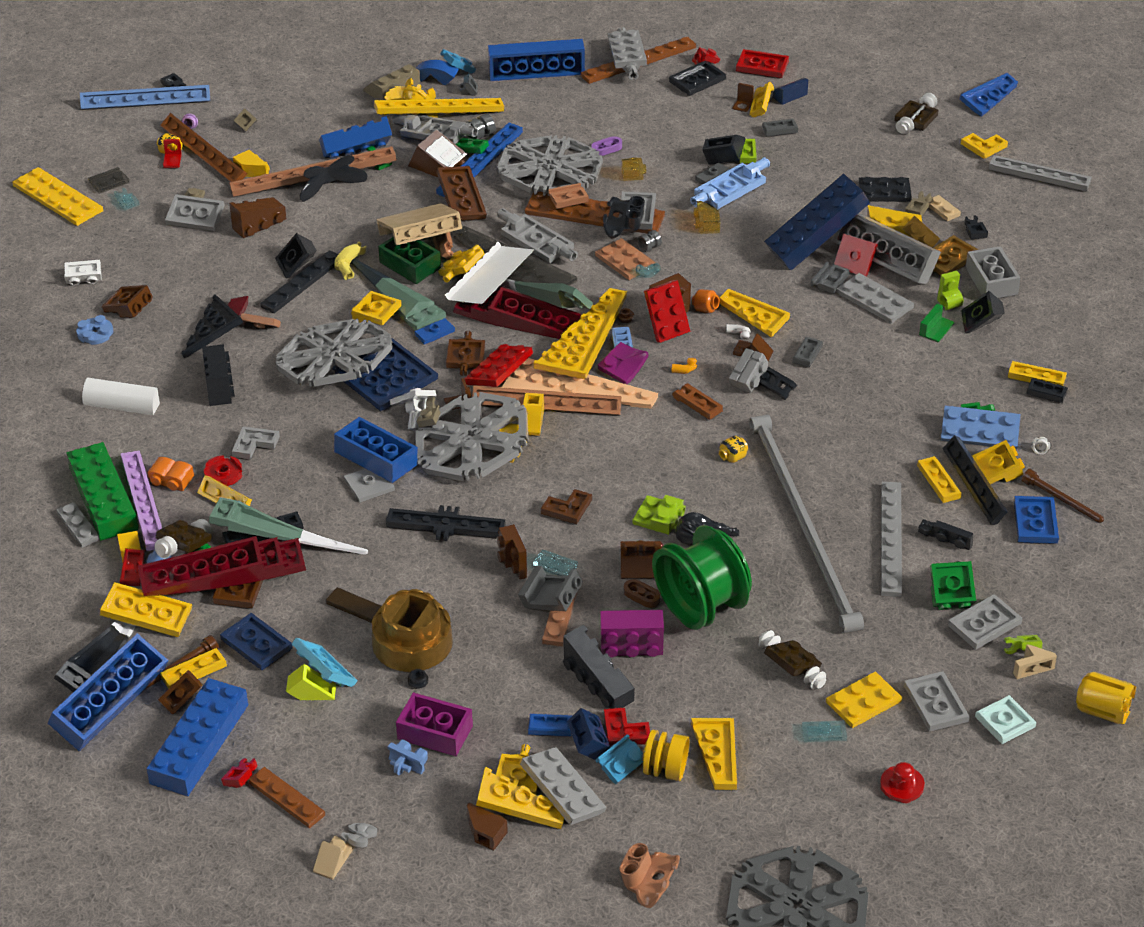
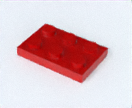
M743 49L736 65V71L783 78L789 62V56Z
M672 280L644 290L655 338L658 343L691 332L678 280Z

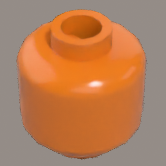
M700 289L692 297V304L696 311L712 313L719 306V296L713 290Z

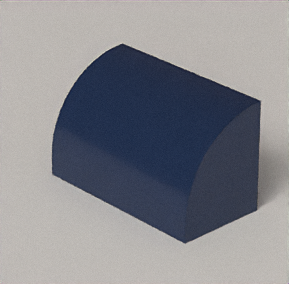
M801 78L776 88L773 91L772 97L783 105L808 95L809 80Z

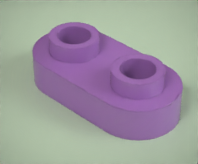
M609 137L594 142L591 147L597 149L596 151H599V155L604 156L621 150L622 139L619 137Z

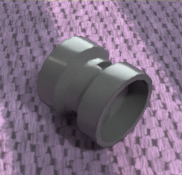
M656 230L638 237L639 247H647V250H644L645 252L651 250L652 247L656 248L662 244L660 234Z

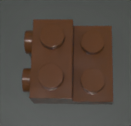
M147 285L122 286L101 307L104 312H118L120 318H133L142 311L143 307L152 301L153 296Z
M515 525L500 527L498 530L499 536L497 537V544L500 551H497L499 562H503L506 568L511 567L513 574H517L519 580L527 578V551Z

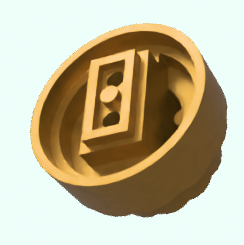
M418 589L400 590L390 595L373 617V651L378 660L389 668L403 672H411L415 669L427 670L441 663L451 651L453 638L449 613L428 592Z

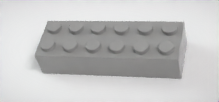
M860 213L838 230L832 240L840 245L843 234L876 243L877 247L872 261L922 284L928 283L941 253Z

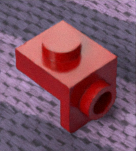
M699 47L692 61L695 65L705 60L716 64L719 63L720 58L713 49L708 48L707 50Z

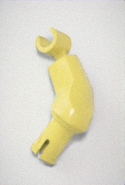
M361 242L345 247L334 261L335 269L341 271L345 280L353 278L355 275L349 266L351 261L359 255L366 253L367 246L361 247Z

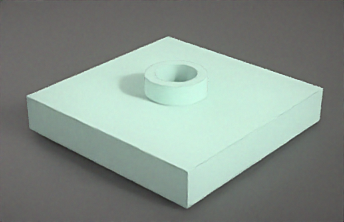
M1010 695L977 711L975 717L1001 744L1036 727V721Z

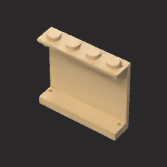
M441 203L376 219L380 236L393 233L395 245L462 229L459 212Z

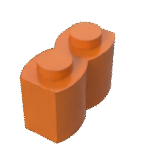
M158 457L147 472L149 482L153 485L167 486L173 491H184L194 477L192 465L182 461L175 462L167 457Z

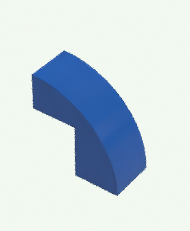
M427 60L416 67L420 72L421 82L431 74L443 85H447L459 70L457 67L442 60Z

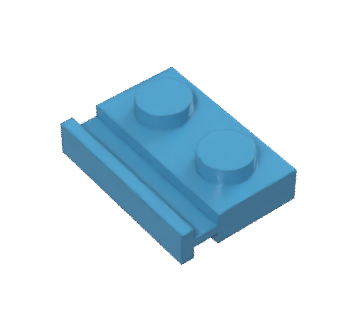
M442 49L440 55L444 56L443 58L450 65L471 74L476 71L471 60Z
M628 734L595 760L597 763L599 762L602 766L601 769L615 784L643 763V752L635 742L630 740Z

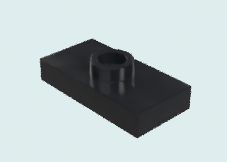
M1032 378L1026 394L1063 403L1068 387Z

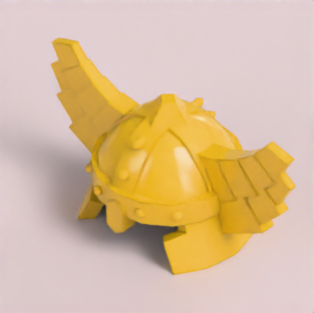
M410 78L406 81L405 86H395V88L389 89L385 93L384 99H435L436 93L433 88L426 90V94L421 90V85H417V87L412 86L413 80ZM425 113L427 116L438 118V113Z

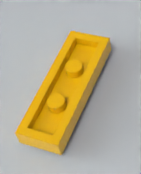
M1012 361L1008 372V378L1030 382L1034 378L1064 386L1067 372Z
M935 456L918 460L917 467L943 503L961 499L960 490Z
M206 475L197 491L198 494L215 503L218 502L220 497L237 500L250 506L252 499Z
M215 648L161 672V679L169 689L188 670L199 679L226 667L227 663L219 650Z

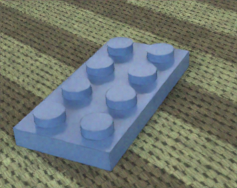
M945 406L941 441L948 442L956 435L965 444L992 447L1007 440L1010 446L1014 445L1015 449H1017L1021 414Z

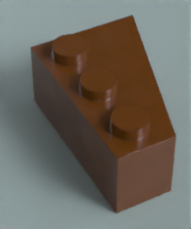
M274 197L256 199L253 202L229 203L232 229L243 239L286 220L285 206Z

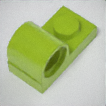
M957 270L941 275L937 301L946 308L945 310L963 306V296L958 289L960 274Z

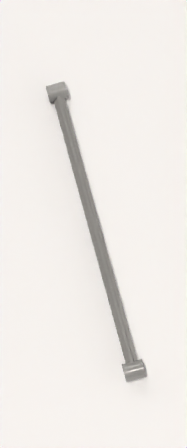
M770 415L750 417V429H753V434L759 433L840 611L839 626H842L844 630L842 633L863 630V616L861 612L853 613L770 432L772 431Z

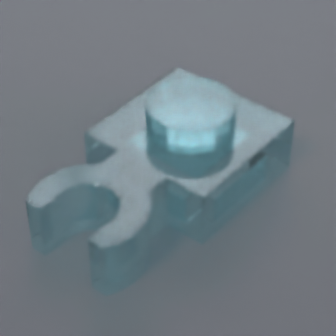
M122 188L123 193L114 191L117 203L124 211L140 205L139 200L133 193L127 194L125 188Z

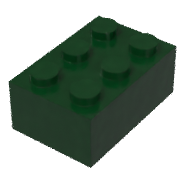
M394 237L378 246L379 263L415 284H418L441 268L440 251L421 240L395 245Z

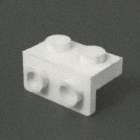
M100 260L65 263L64 278L66 284L78 285L81 282L95 284L97 281H102Z

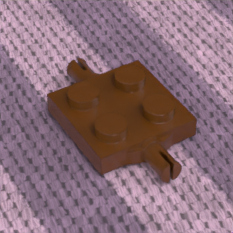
M465 331L464 338L449 339L446 368H460L461 376H463V372L464 376H466L468 369H475L484 361L485 340L472 339L471 331L469 333Z

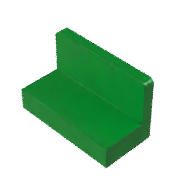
M936 304L921 321L920 336L940 342L954 325V321L942 317V305Z

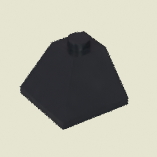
M296 233L275 259L285 278H290L314 256L317 250L311 240Z
M988 291L963 308L961 312L965 333H971L999 319L1005 314L1003 302Z

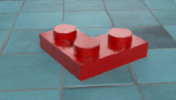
M625 708L604 709L606 734L610 747L627 734L630 736V740L637 745L646 744L650 734L649 722L627 723Z

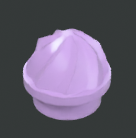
M189 113L183 116L182 122L190 129L197 127L198 119L195 115Z

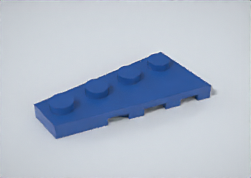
M1005 73L961 94L960 100L973 112L982 117L1015 89L1018 81L1008 73Z

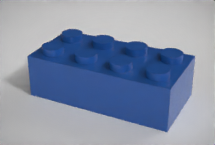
M358 417L334 434L335 453L391 483L417 466L418 447L361 417Z

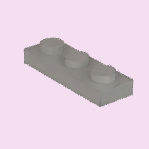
M75 502L56 509L58 516L82 548L100 540L99 535Z

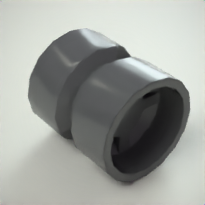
M487 113L477 117V119L474 118L466 122L471 123L472 127L478 128L476 137L468 136L471 139H481L496 131L495 122Z

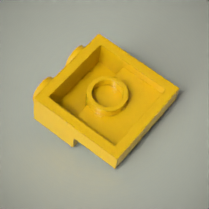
M370 291L351 310L352 319H358L359 323L363 322V320L367 322L369 320L372 323L383 326L401 307V300Z
M1007 440L972 455L990 484L1003 478L1006 482H1009L1024 475L1022 469L1025 466L1021 458H1016L1018 453L1014 445L1010 446Z

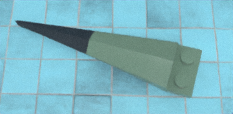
M355 258L351 261L381 294L401 300V307L396 312L415 331L446 318L445 311L437 307L434 301Z

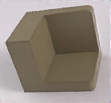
M245 108L234 119L245 131L254 122L258 121Z

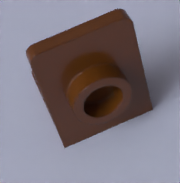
M738 84L737 101L732 109L748 112L753 102V85ZM745 104L747 107L739 108L738 105Z
M461 378V395L444 398L445 404L459 396H462L464 400L463 396L467 394L468 398H471L470 388L467 387L464 378Z

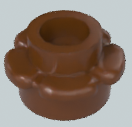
M623 308L617 317L620 322L629 323L634 318V312L628 308Z

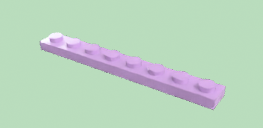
M140 451L121 453L122 465L146 550H154L157 541L155 539L156 532L162 529Z

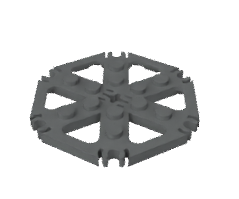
M790 846L746 860V863L743 862L741 866L746 871L744 873L735 870L734 875H732L726 920L728 925L736 924L738 925L737 927H771L780 923H784L783 927H865L869 892H867V887H857V885L862 884V878H859V874L820 850L816 849V854L813 856L812 847H809V852L804 854L800 851V846L796 847V853H793L794 846ZM780 859H788L791 862L789 886L764 872L761 867L764 864ZM818 863L828 866L842 876L840 881L811 889L814 866ZM747 887L769 901V903L747 910L740 909L737 905L740 888ZM851 901H856L858 904L857 920L852 924L844 922L825 910ZM799 903L802 904L801 908H800V907H797L796 909L793 908V907H794V904H796V905L799 904Z

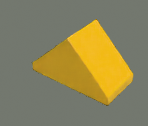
M138 532L117 534L123 563L125 548L141 550Z

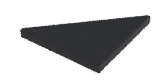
M216 294L212 297V303L207 305L203 319H200L197 323L194 335H191L187 341L186 349L182 350L181 355L183 358L191 356L202 349L203 346L210 344L243 323L241 317Z

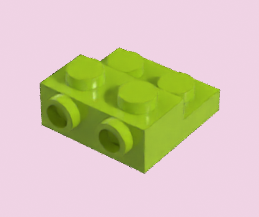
M647 495L634 516L632 524L669 535L672 529H676L679 516L682 517L685 513L686 506L683 505L684 500L665 495L663 499Z

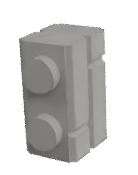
M746 348L729 377L732 386L751 393L754 387L759 385L762 373L766 372L768 368V361L765 355Z

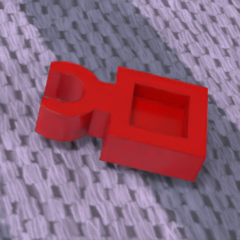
M243 758L239 762L240 765L238 767L233 766L221 778L223 786L239 788L245 785L246 781L253 775L252 771L258 767L255 758L250 762Z

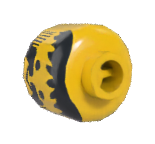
M164 133L157 140L159 152L165 154L164 139L180 140V138ZM168 144L170 150L177 149L175 144Z
M732 436L722 441L719 447L721 459L731 463L744 458L748 451L746 441L738 436Z

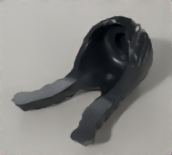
M696 512L682 516L675 530L676 538L684 544H693L694 532L702 525L721 530L728 536H739V529L730 528L723 523L715 522L705 515Z

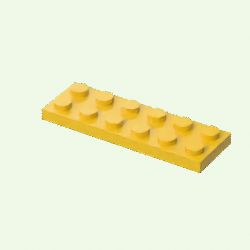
M39 167L12 181L14 187L76 226L103 211V206Z

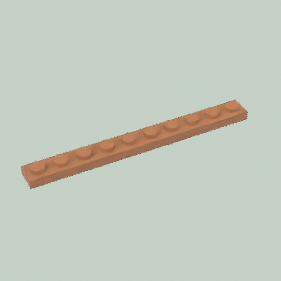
M392 146L353 155L354 161L349 166L361 169L383 163H391L392 161H397L396 154ZM337 159L229 182L232 195L235 197L253 192L257 193L266 189H275L284 185H292L302 181L307 182L310 179L303 175L306 169L314 166L328 167Z

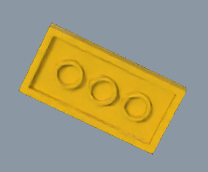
M114 582L100 609V616L179 637L192 610V604L162 595L143 596V592L140 589Z

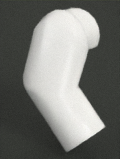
M727 324L726 333L740 334L741 339H748L751 331L748 327L742 325Z

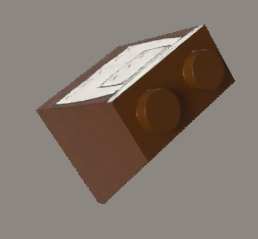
M436 129L417 146L408 166L438 177L436 173L438 167L462 166L466 162L464 159L467 154Z

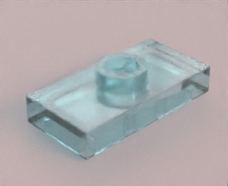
M542 549L533 561V567L542 566L544 571L555 575L567 576L571 569H577L578 562Z
M845 720L802 722L804 743L847 741Z

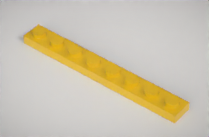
M501 98L374 100L375 110L380 115L504 112V104Z

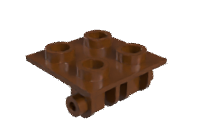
M621 541V579H653L652 559L654 553L661 549L660 541Z

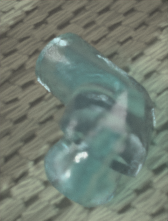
M658 263L650 264L647 267L639 264L635 270L642 276L651 278L657 272H660L661 267Z

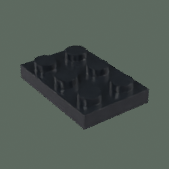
M706 60L669 77L671 84L689 96L726 80V74Z
M859 177L858 179L859 188L865 193L869 202H911L912 200L909 178Z

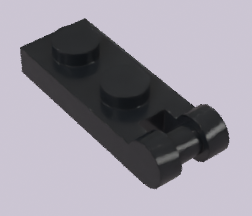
M770 367L760 376L759 384L784 400L789 397L790 391H794L797 387L793 380Z

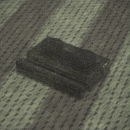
M117 167L89 177L88 181L100 194L128 184L129 178Z

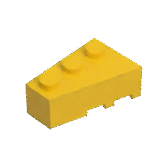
M868 205L867 217L909 237L911 236L902 228L913 216H916L922 222V217L918 214Z

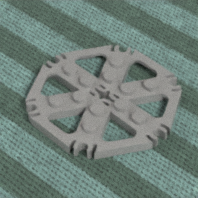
M552 135L519 140L513 142V147L507 145L498 163L497 172L503 181L532 194L534 190V194H537V192L541 191L543 195H546L548 189L557 188L552 187L555 176L571 184L581 183V187L584 189L588 188L589 184L594 185L602 167L603 158L602 155H599V151H596L597 149L570 137L567 140L565 136L562 139H558L557 135H555L552 139ZM548 146L545 154L532 147ZM566 149H574L580 152L564 155ZM510 158H518L521 161H523L520 163L508 164ZM592 166L593 171L591 174L581 171L577 168ZM531 175L536 176L534 182L530 185L516 179Z
M350 319L312 326L313 329L308 328V333L301 331L300 335L296 334L276 355V366L279 372L299 385L301 383V386L307 382L310 387L313 385L316 387L357 379V377H362L361 372L368 374L370 373L369 369L373 371L392 350L391 335L369 320L368 322L363 320V322L359 323L358 319ZM341 331L334 340L325 335ZM370 333L375 336L371 338L358 340L363 334ZM307 345L310 348H312L294 352L299 346ZM378 352L371 361H364L358 357V355H371ZM309 365L304 372L298 375L291 371L294 367L301 368ZM334 365L347 372L324 377Z
M474 392L472 398H468L467 394L463 396L464 400L462 396H459L439 408L441 412L440 416H444L453 408L461 407V424L442 421L438 418L436 425L417 427L416 447H418V466H422L426 474L464 481V476L467 481H470L471 475H476V478L479 479L480 473L482 478L519 456V453L523 452L521 445L527 446L528 417L526 407L520 405L519 400H516V398L479 392V397ZM484 401L503 404L501 408L481 419V405ZM519 419V430L516 433L510 434L498 431ZM424 438L445 440V442L429 451L424 450ZM482 448L503 452L488 462H482ZM462 453V464L460 467L449 468L441 466Z

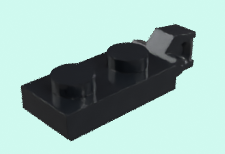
M923 519L918 527L919 533L925 536L936 537L940 542L952 543L957 548L970 550L973 546L972 532L938 520L930 522Z

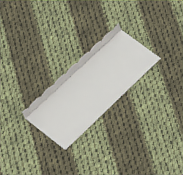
M497 242L483 256V259H480L476 266H473L463 276V279L459 280L456 286H453L445 296L448 300L483 304L534 249L505 247Z

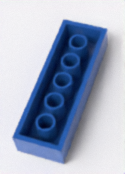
M583 39L488 45L490 81L581 75V72L585 71Z
M137 633L51 713L47 724L80 751L165 669L169 660Z
M208 678L146 768L149 784L189 796L247 708L246 689Z

